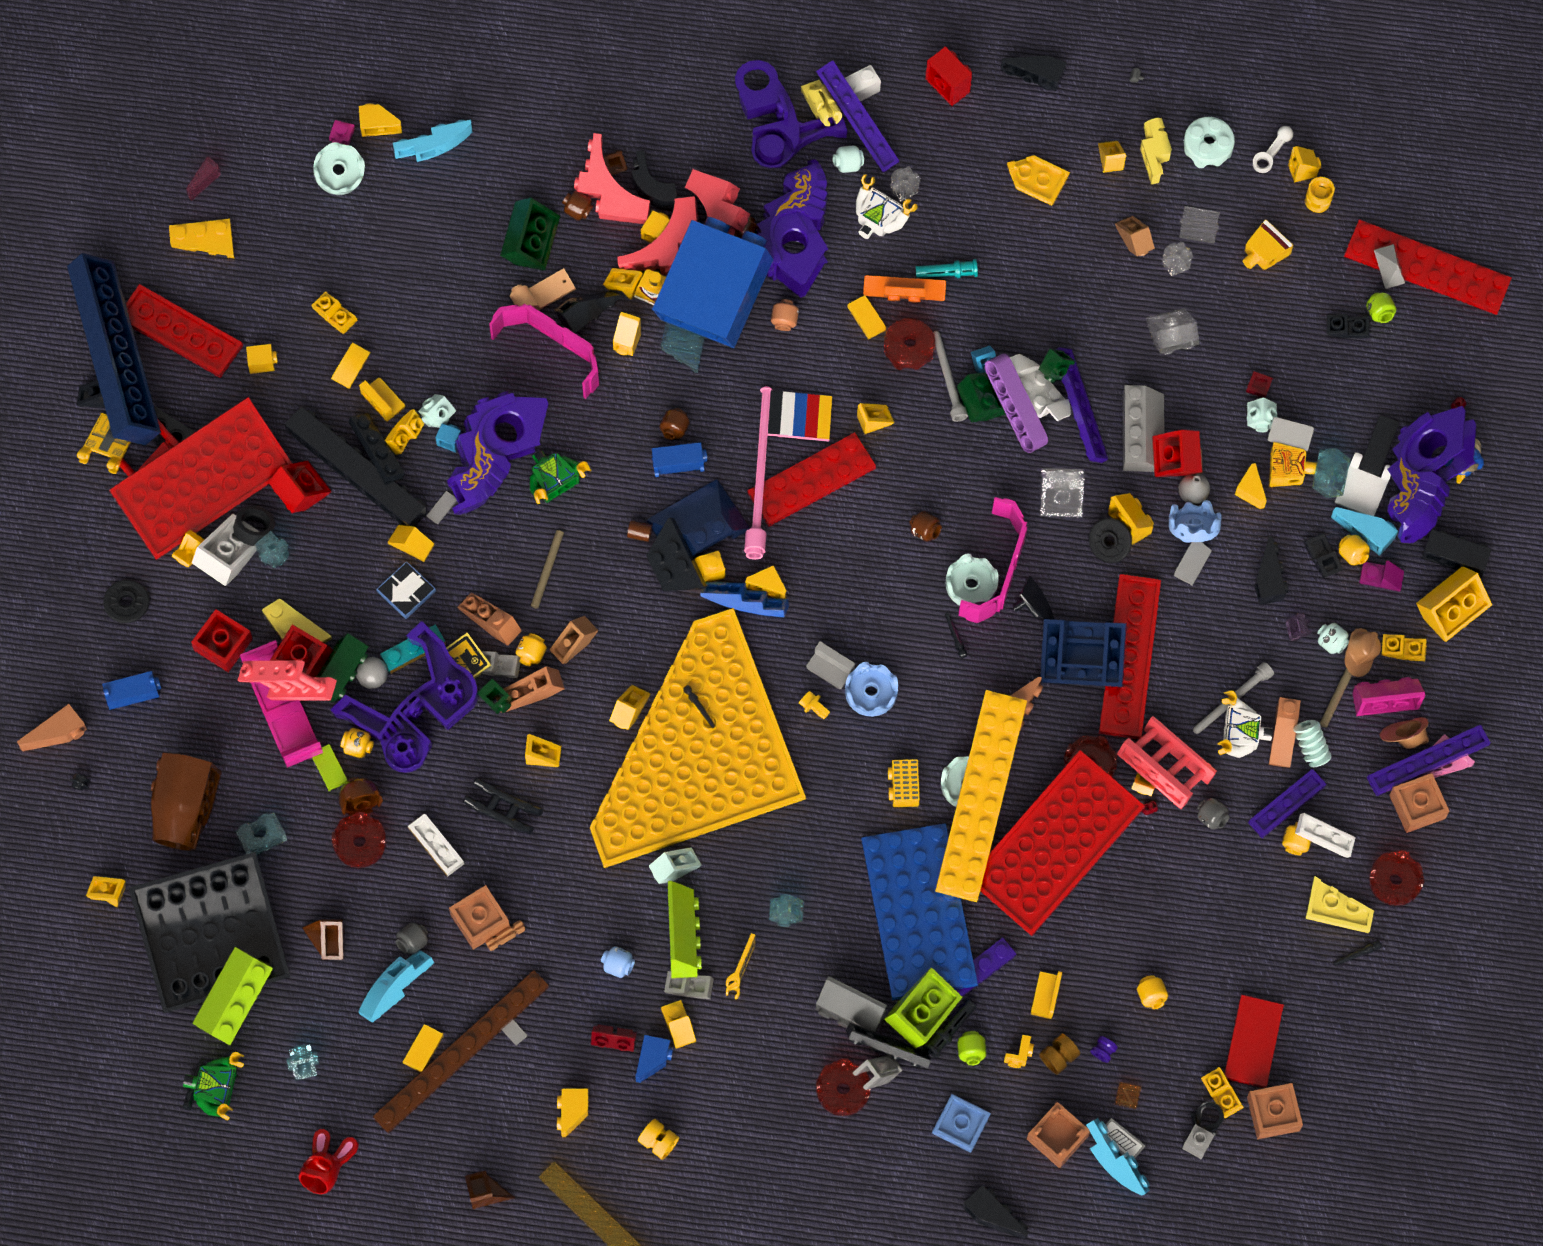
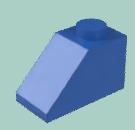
M644 1035L635 1076L636 1082L641 1083L666 1067L667 1060L672 1059L674 1050L673 1047H670V1040Z

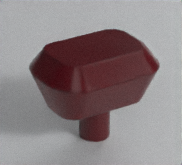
M1457 397L1452 402L1451 408L1465 407L1467 402L1462 397Z
M1154 800L1143 803L1145 808L1142 812L1145 815L1158 811V805Z

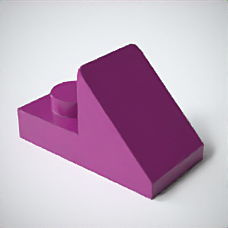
M1386 560L1385 565L1365 562L1362 564L1359 583L1400 592L1404 571Z

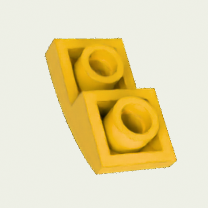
M324 292L311 305L321 317L342 334H345L358 321L355 315L342 307L340 302L327 292Z
M352 342L331 379L350 389L371 352Z
M412 409L394 426L385 442L395 455L402 454L409 440L417 438L425 423L417 412Z
M1383 634L1382 656L1425 662L1426 639L1405 638L1404 635Z
M1220 1067L1201 1078L1215 1103L1222 1108L1224 1118L1244 1108Z

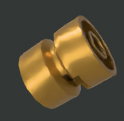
M1063 1033L1053 1040V1046H1047L1039 1053L1042 1062L1056 1075L1067 1067V1062L1072 1063L1080 1055V1051L1074 1042Z

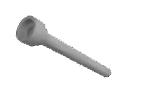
M934 331L932 337L952 402L950 414L954 422L962 421L968 417L966 407L960 404L940 332Z
M1262 662L1257 667L1255 675L1235 691L1237 698L1240 699L1260 681L1269 680L1274 675L1272 668L1267 663ZM1221 703L1193 728V732L1195 734L1201 733L1222 715L1230 704L1225 705Z

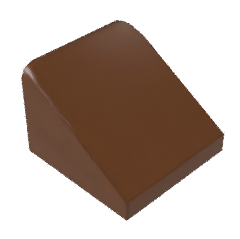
M618 150L603 155L605 165L611 176L628 170L622 151Z

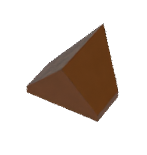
M321 919L302 927L321 955L322 960L344 959L345 926L343 920Z
M486 1170L465 1176L473 1209L515 1198L487 1175Z

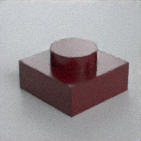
M1253 371L1246 392L1266 398L1273 378Z

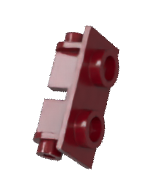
M598 1024V1026H593L591 1045L634 1052L637 1032H633V1029L618 1028L617 1034L613 1033V1027Z

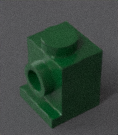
M1049 349L1038 370L1044 374L1046 380L1055 383L1056 379L1062 380L1070 364L1074 365L1076 361L1062 350Z
M493 679L477 693L497 715L500 712L505 713L511 707L510 702L512 698ZM497 697H501L496 703L494 702Z

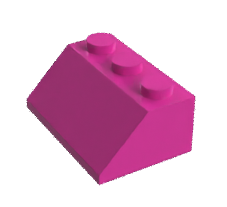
M1410 677L1392 682L1386 679L1374 684L1361 682L1354 687L1352 692L1356 716L1418 710L1425 697V691L1419 680L1411 679Z

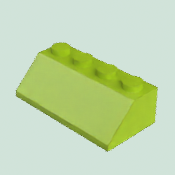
M668 881L671 978L697 977V969H702L701 956H697L696 952L697 949H701L700 936L696 937V930H700L699 917H695V910H699V899L694 897V889Z
M235 947L192 1024L231 1045L273 967Z

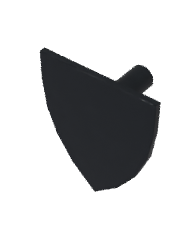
M1029 576L1020 593L1022 599L1013 604L1014 610L1019 611L1026 606L1034 618L1040 616L1043 619L1055 620L1045 595L1033 578Z

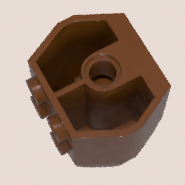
M162 753V757L157 761L156 769L158 772L156 779H153L151 784V791H153L151 798L152 840L170 848L194 851L211 815L222 771L209 761L182 754Z

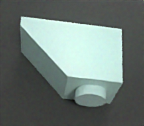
M692 847L664 852L649 865V868L658 884L674 881L699 868L701 863Z

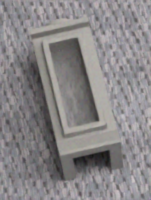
M888 1054L871 1060L867 1059L853 1074L857 1076L867 1071H871L874 1074V1077L863 1086L867 1090L889 1083L903 1069Z

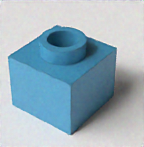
M991 346L971 352L974 368L977 373L986 372L985 363L996 357L995 351Z
M442 423L435 437L437 446L456 453L455 440L458 439V435L462 434L461 430L455 425H445Z

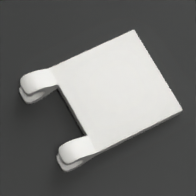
M1355 453L1335 504L1355 512L1374 516L1391 476L1387 470L1390 465L1385 466L1380 478L1358 469L1363 456L1360 453Z

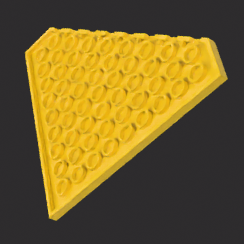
M734 608L693 622L673 665H671L660 691H658L634 742H632L621 768H619L595 819L592 821L590 831L604 868L806 799ZM689 685L692 688V692L698 696L699 702L716 727L712 728L695 704L691 703L688 695L683 691L684 687Z

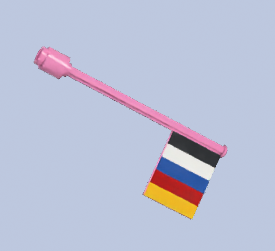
M769 386L761 388L762 402L752 527L745 533L744 547L746 557L749 559H761L766 547V532L761 528L767 436L829 441L832 396L774 391Z

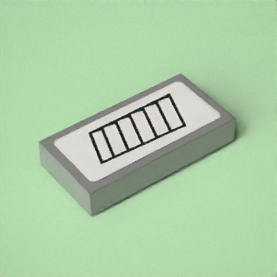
M1112 1118L1107 1122L1106 1126L1109 1131L1107 1134L1111 1141L1114 1140L1120 1150L1118 1153L1123 1155L1128 1152L1130 1156L1132 1155L1136 1159L1145 1148V1145Z

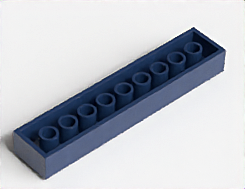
M81 253L67 268L113 438L147 445L161 431L114 261Z

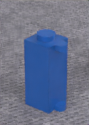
M701 442L652 448L654 475L659 477L661 474L694 470L704 472V462H707L706 449L702 450Z
M152 671L102 684L110 710L158 698V690L161 689L159 677L154 678Z

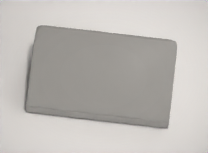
M1191 542L1174 576L1193 586L1212 550L1202 542Z

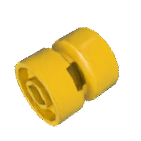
M1316 177L1310 182L1305 196V204L1309 210L1321 213L1330 207L1335 190L1332 181L1326 177Z
M653 1119L645 1127L638 1138V1142L647 1149L653 1148L652 1152L661 1160L668 1156L679 1140V1137L671 1130L665 1131V1126L656 1119Z

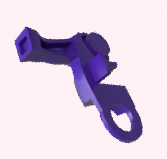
M761 60L749 61L737 70L735 85L739 91L740 105L747 120L775 112L778 122L753 128L751 153L754 161L759 165L767 168H781L800 149L826 136L847 138V128L843 116L837 124L832 117H829V127L825 126L820 119L805 123L797 121L791 99L778 80L775 68L769 63ZM758 69L768 75L769 84L764 89L755 91L745 85L744 77L749 71Z

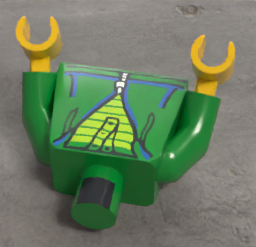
M540 450L532 456L537 464L532 467L530 492L535 497L537 504H540L539 500L543 498L548 503L579 483L578 473L584 478V472H591L592 470L585 461L578 462L566 456H559L557 453L547 458L545 453Z
M234 1052L231 1056L208 1062L205 1066H200L198 1076L185 1075L183 1087L195 1089L194 1100H196L197 1105L207 1115L229 1120L230 1117L225 1114L229 1110L233 1111L229 1104L237 1075L236 1067L233 1066H244V1063L238 1062L240 1057H244L243 1054Z

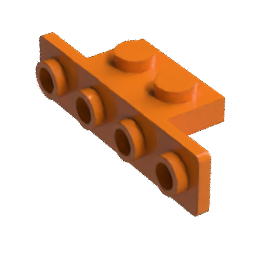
M869 275L864 277L863 295L886 297L889 301H900V298L908 299V302L945 300V280Z

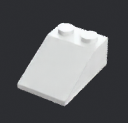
M234 514L228 517L197 547L192 564L224 586L239 574L260 547L244 544L236 537L233 530L236 519ZM245 521L242 522L250 531L259 532Z

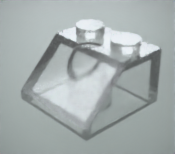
M1185 308L1146 317L1154 346L1160 354H1171L1175 350H1187L1200 344L1197 322Z
M1041 468L1040 516L1082 517L1083 469Z

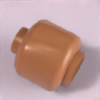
M782 299L781 302L773 305L771 323L778 330L790 331L791 328L797 325L799 308L793 305V301Z

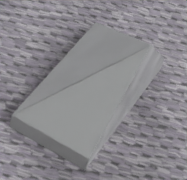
M1394 244L1375 249L1374 252L1385 289L1405 284Z

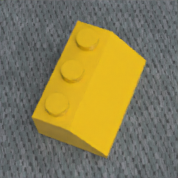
M1463 566L1416 603L1423 619L1445 642L1492 606L1478 573Z

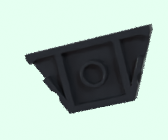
M668 518L646 555L664 592H673L677 590L707 588L675 519Z

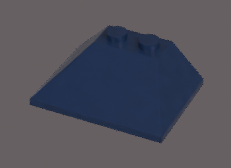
M717 479L646 520L648 524L652 525V530L657 537L667 519L674 518L694 559L697 558V554L730 536L733 540L750 529Z
M1044 619L1041 683L1123 687L1127 624Z

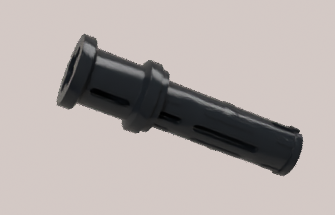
M968 999L965 1000L944 1027L937 1029L929 1043L923 1045V1048L932 1057L939 1058L942 1049L952 1042V1036L963 1025L972 1012L977 1009L975 1004Z

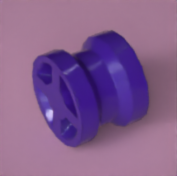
M1099 1036L1098 1044L1092 1047L1090 1052L1097 1059L1109 1063L1111 1054L1116 1052L1118 1047L1111 1040Z

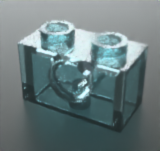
M1337 448L1319 450L1312 488L1326 498L1343 496L1351 458Z
M274 812L271 814L265 813L257 821L251 824L245 823L238 828L239 830L235 831L245 853L256 852V856L287 840L286 834ZM258 831H265L266 834L263 837L255 836Z

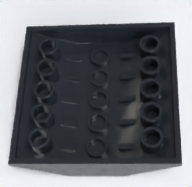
M256 852L129 887L163 1013L205 1002L235 947L273 967L265 984L290 978Z

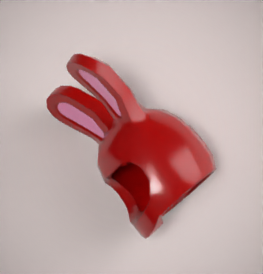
M325 1129L316 1131L312 1144L313 1154L304 1162L299 1170V1181L303 1187L315 1194H325L331 1191L337 1181L340 1167L357 1152L359 1145L356 1139L347 1137L342 1141L334 1155L328 1153L331 1142L329 1132Z

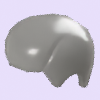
M367 657L362 665L358 664L356 678L360 685L368 689H376L386 682L389 670L383 660L376 657Z

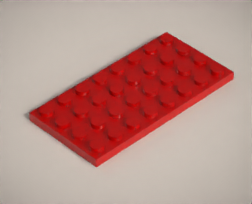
M247 397L109 489V491L155 560L181 544L186 532L191 530L197 533L267 486L269 480L280 466L292 464V462L249 397Z
M1080 750L989 853L980 891L1027 933L1033 936L1140 814L1145 805Z

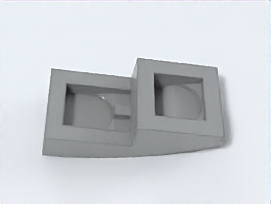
M481 651L491 664L481 674L518 678L521 664L519 656L499 655L497 652Z
M668 971L664 992L684 997L710 999L714 979L711 976L701 975L689 978H671V971Z

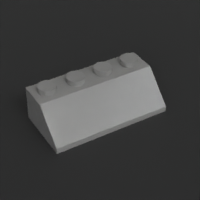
M1125 385L1123 391V471L1154 472L1152 436L1164 434V394L1147 386Z

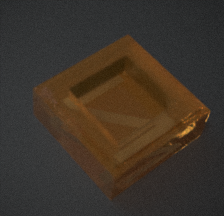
M1119 1082L1115 1105L1136 1109L1141 1087Z

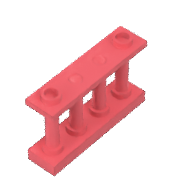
M302 660L243 661L237 680L239 682H260L269 687L267 698L271 700H331L337 680L331 677H311L302 672L305 664Z
M1152 716L1144 728L1146 734L1136 743L1128 738L1122 744L1117 755L1178 808L1182 809L1193 794L1190 790L1200 780L1208 785L1217 770L1165 727L1163 723ZM1154 739L1163 747L1150 757L1142 748ZM1171 753L1178 761L1167 771L1158 762L1166 754ZM1186 766L1194 775L1185 784H1182L1174 776Z

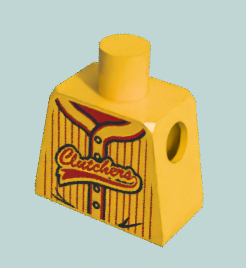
M1273 442L1270 456L1269 487L1301 485L1305 474L1316 475L1317 462H1307L1304 449Z

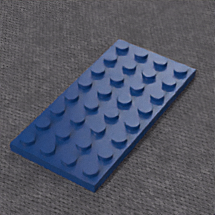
M946 823L862 837L861 841L892 1001L901 999L931 967L955 990L978 986L961 898L935 892L948 842Z

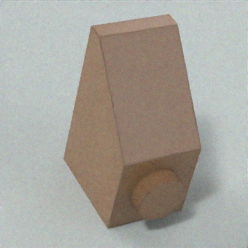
M1134 216L1115 223L1128 250L1135 256H1144L1149 251L1155 249L1149 227Z
M585 616L569 622L550 648V651L564 665L584 649L599 630Z

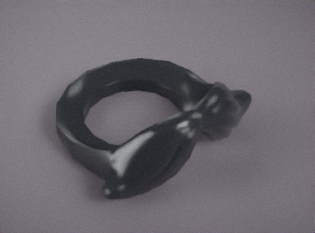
M1204 1102L1195 1113H1190L1193 1124L1200 1126L1203 1110L1208 1106H1213L1219 1111L1218 1121L1201 1128L1217 1136L1216 1130L1224 1121L1223 1110L1214 1102Z

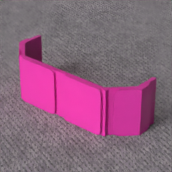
M529 304L498 308L493 315L492 321L489 323L492 340L497 337L505 326L528 323L588 361L591 366V372L582 383L583 398L586 399L590 393L596 390L599 386V376L592 344L569 329L560 327L553 319Z
M995 497L992 514L1010 519L1019 538L1001 594L981 605L961 600L958 616L974 623L984 621L992 617L995 612H1000L1003 609L1014 570H1016L1026 539L1027 522L1024 521V516L1016 502L1010 499Z
M275 640L240 654L242 663L243 661H270L278 648L277 642ZM250 682L287 767L323 753L321 744L315 737L300 700H271L267 698L269 687L260 682Z

